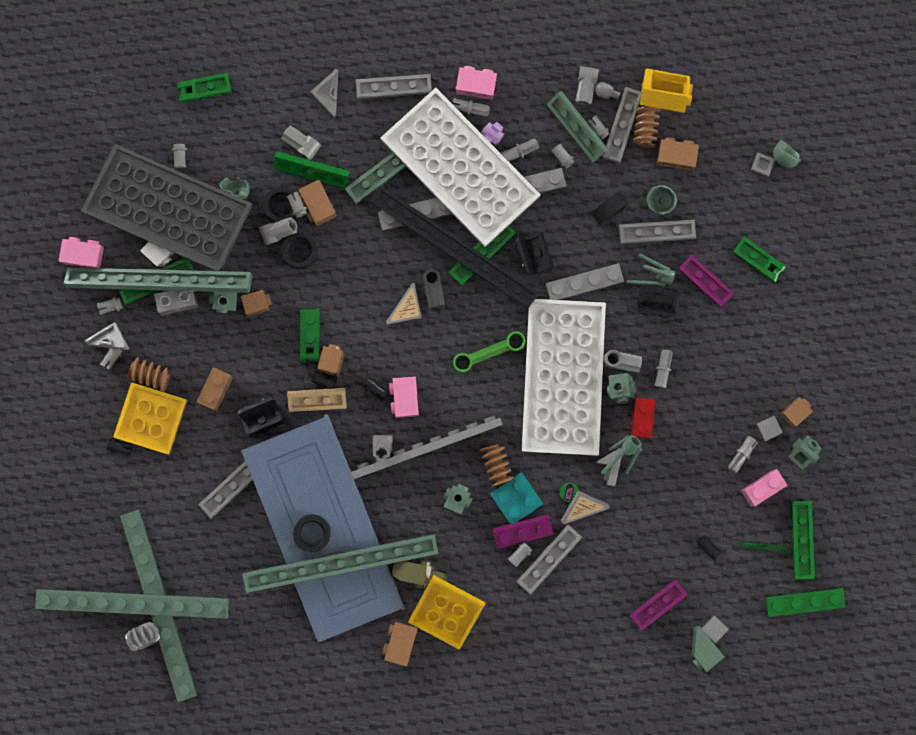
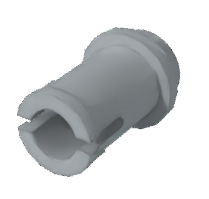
M596 115L592 118L593 121L589 120L587 123L600 140H603L610 134L608 132L609 129L605 128Z
M174 144L172 148L174 152V168H186L185 151H187V148H185V144Z
M562 144L557 145L552 150L562 163L561 166L565 167V169L574 164V157L567 153Z
M295 192L293 196L292 194L288 195L287 199L293 209V215L299 218L307 214V207H304L299 193Z
M113 297L111 300L97 303L100 315L115 310L118 312L123 308L120 297Z
M108 348L109 351L102 362H100V365L111 370L118 357L122 356L121 353L123 351L120 349Z
M525 542L522 545L519 544L520 547L508 558L516 567L527 555H531L532 549Z

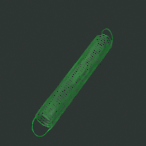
M742 541V547L774 545ZM777 545V546H778L777 548H769V549H754V548H749V549H752V550H760V551H765V550H788V547H787V546H783V545Z

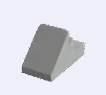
M616 449L595 463L607 466L622 449ZM621 458L604 474L607 486L615 487Z

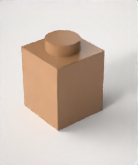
M264 290L241 296L245 313L248 317L270 311L269 305H272L269 294H265Z
M799 397L787 406L780 415L794 428L813 411L810 409V403L806 399Z

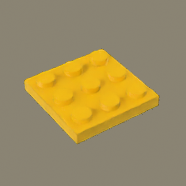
M131 382L113 437L170 455L187 400Z
M433 575L408 623L460 650L481 613L485 602Z

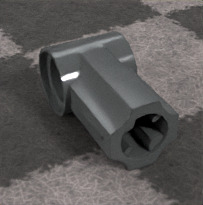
M429 269L423 275L428 307L443 306L445 301L440 274L435 269ZM428 274H435L437 281L429 283L426 279Z

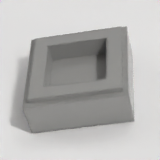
M757 153L750 171L769 177L775 159Z
M775 416L756 424L764 441L783 433Z
M714 615L701 628L714 643L729 630Z

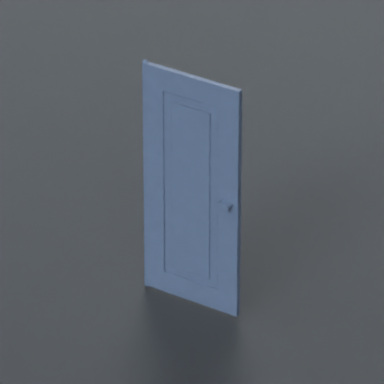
M327 414L324 415V418L241 450L286 564L380 545ZM311 514L324 518L329 524L331 531L326 547L319 552L313 553L300 549L295 543L293 535L297 522L302 517ZM308 522L302 527L301 538L305 543L315 545L323 539V528L318 523ZM388 564L294 583L318 643L400 609L402 611L405 610Z

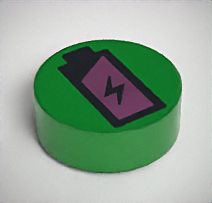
M565 483L561 486L559 495L563 501L572 502L579 490L575 484Z

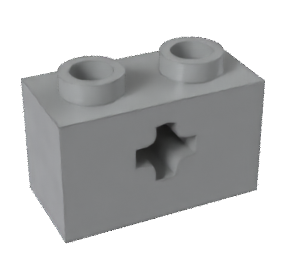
M166 291L154 294L157 311L161 316L199 307L196 291Z

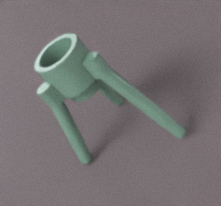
M639 254L640 258L660 268L656 269L648 265L643 266L645 269L657 273L656 279L659 281H626L627 284L665 287L666 284H672L675 271L643 254Z
M627 435L623 440L608 449L609 451L622 445V451L601 471V474H605L624 454H632L633 456L625 470V474H628L638 454L642 451V448H640L642 446L641 441L636 436Z

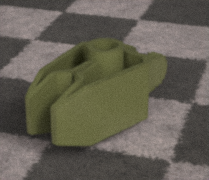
M420 560L419 564L403 561L393 565L392 575L400 581L415 583L416 588L426 589L433 575L447 582V575L443 572L434 571L435 567L431 566V562Z

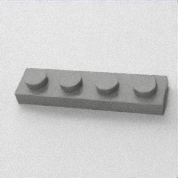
M618 263L552 281L545 285L550 300H561L624 282Z

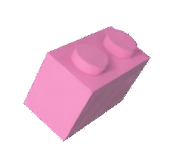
M471 66L460 67L456 94L493 100L497 73L489 69L475 70Z
M69 237V240L62 239L59 262L64 265L100 268L104 247L94 240H88L86 243L80 242V239L75 237Z
M416 376L392 378L393 383H389L390 395H394V402H391V413L395 414L396 418L419 416Z
M775 469L742 489L741 492L750 506L754 507L788 485L779 471Z

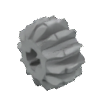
M148 622L128 631L125 638L131 651H138L156 643L160 639V635L155 624Z

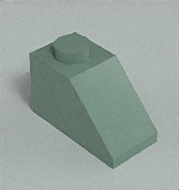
M695 626L692 644V656L695 660L692 662L699 670L703 669L707 672L725 656L701 627Z

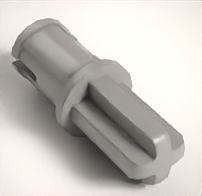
M453 99V103L460 104V106L452 104L458 111L467 112L468 115L471 113L485 117L489 115V105L475 103L473 100Z
M532 139L520 145L516 144L515 147L501 152V155L509 162L519 157L523 158V155L539 149V145L536 139Z
M664 349L661 351L659 367H656L658 369L654 385L656 387H667L673 352Z
M747 436L742 446L736 450L737 454L728 468L732 472L737 473L745 460H749V455L758 442L754 438Z

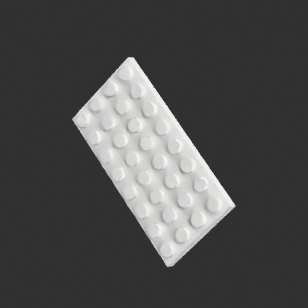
M437 88L432 90L380 138L484 247L493 241L541 195Z
M535 299L529 307L522 452L599 456L606 303Z

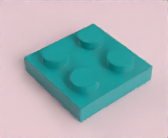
M522 472L490 493L510 524L517 523L543 505V502Z

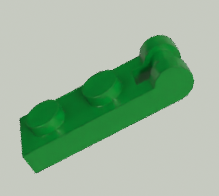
M228 73L182 81L176 84L177 90L180 91V103L232 93ZM192 88L193 93H188L187 89Z
M745 236L732 252L772 283H776L780 273H783L786 269L785 265ZM770 265L774 267L772 272L768 270Z
M300 309V363H306V361L319 363L320 361L319 309ZM306 348H314V352L306 353Z

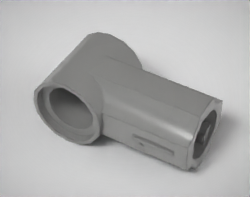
M580 66L575 103L591 105L599 69Z
M291 125L284 131L281 140L296 149L302 157L303 155L306 156L307 160H311L321 147V144L315 139L305 136Z
M290 217L277 223L272 222L261 226L259 230L264 244L268 245L281 240L283 237L297 233L298 226L296 221Z
M610 350L603 356V365L608 369L614 368L639 373L642 364L641 356L621 353L617 350ZM608 355L616 357L615 364H611L608 361Z
M373 435V456L378 461H385L387 457H390V453H392V435Z

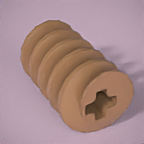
M644 106L637 109L636 113L638 116H636V121L638 123L635 124L636 131H634L635 138L633 139L635 145L644 148L656 147L655 144H652V141H657V137L652 136V134L658 133V130L653 129V127L659 126V123L654 120L660 119V116L655 114V112H660L661 108Z
M137 357L130 366L127 379L131 377L134 382L139 380L140 384L146 382L148 387L153 384L154 389L160 387V390L164 392L171 378V374H168V368L166 367L162 372L161 365L154 369L153 362L146 366L147 360L140 364L139 357Z
M498 444L480 449L481 452H487L482 458L489 460L484 465L485 467H491L486 472L487 474H493L489 478V481L495 482L492 486L500 485L513 479V476H507L511 469L505 468L509 461L502 460L507 454L500 453L505 447L498 446Z

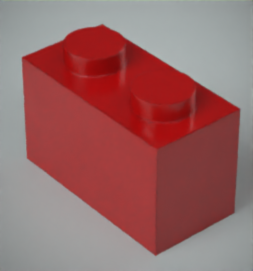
M635 398L633 400L630 435L642 439L652 438L655 399Z

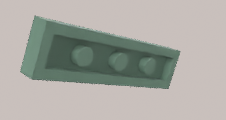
M562 91L558 92L547 103V106L592 162L597 161L608 151V148Z
M391 153L346 187L345 191L357 205L380 188V186L400 173L406 166L394 153Z

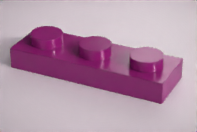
M693 255L678 269L719 308L734 294Z
M549 515L492 529L497 549L554 535Z
M674 579L629 614V616L642 631L685 598L687 593Z

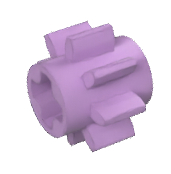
M489 122L481 134L490 143L497 145L504 136V133H502L504 127L498 122L495 124Z

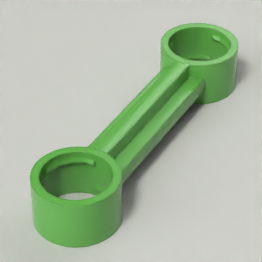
M515 331L510 333L506 340L469 355L459 353L453 360V366L456 371L466 373L474 364L509 350L514 352L522 350L526 342L525 337L522 333ZM512 335H518L523 339L522 345L517 349L509 345V339ZM460 356H466L470 360V365L467 369L462 370L456 366V360Z

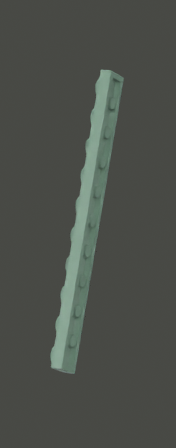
M68 267L63 284L66 288L249 293L253 276L251 272Z
M140 510L121 515L120 518L144 594L166 595ZM151 615L152 621L159 631L160 647L177 701L180 702L197 696L173 616Z
M435 534L244 572L242 575L245 590L248 593L438 554Z
M36 589L35 609L226 619L228 618L229 598Z

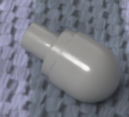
M599 82L594 87V92L598 97L604 99L612 97L618 100L620 92L613 90L614 87L605 82Z

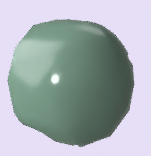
M782 140L773 149V157L782 167H796L801 161L799 159L800 155Z
M236 177L235 181H230L228 178H225L219 184L220 190L243 200L249 196L250 185L246 180H240V178Z
M665 185L653 187L648 192L646 199L650 210L661 215L672 212L677 203L675 192Z

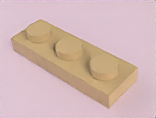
M345 388L287 392L289 412L347 408Z

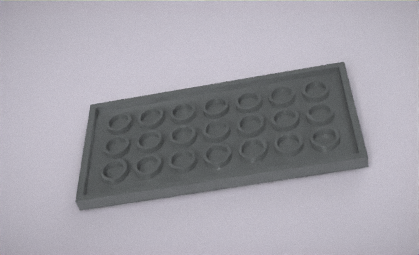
M114 144L81 212L208 269L221 271L253 204Z

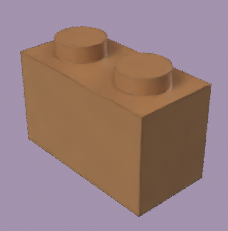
M674 138L661 139L656 165L693 171L696 167L699 145L689 140L677 142Z
M319 180L298 189L303 205H306L309 210L307 216L311 223L315 222L316 226H319L337 217Z
M329 344L328 347L323 346L318 365L320 372L339 377L344 359V353L339 346Z
M213 367L197 403L217 412L233 376Z
M395 621L394 625L390 624L387 636H391L389 644L385 643L382 655H385L384 660L407 667L418 627Z

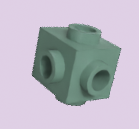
M209 292V304H212V308L216 309V312L227 313L228 310L236 311L237 292Z
M628 373L608 376L609 386H607V393L612 400L617 402V404H626L629 402L628 400L634 399L636 385L633 382L632 376Z
M807 435L803 440L799 438L792 445L794 449L788 457L803 470L809 464L813 465L820 456L818 454L822 448Z
M458 484L457 487L453 485L452 489L447 488L443 497L446 499L443 507L461 515L464 508L468 509L472 498L469 497L471 493L467 492L469 488ZM456 495L461 496L462 500L460 502L454 500Z

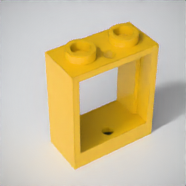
M645 69L640 105L685 113L686 106H690L692 100L693 84H690V76Z

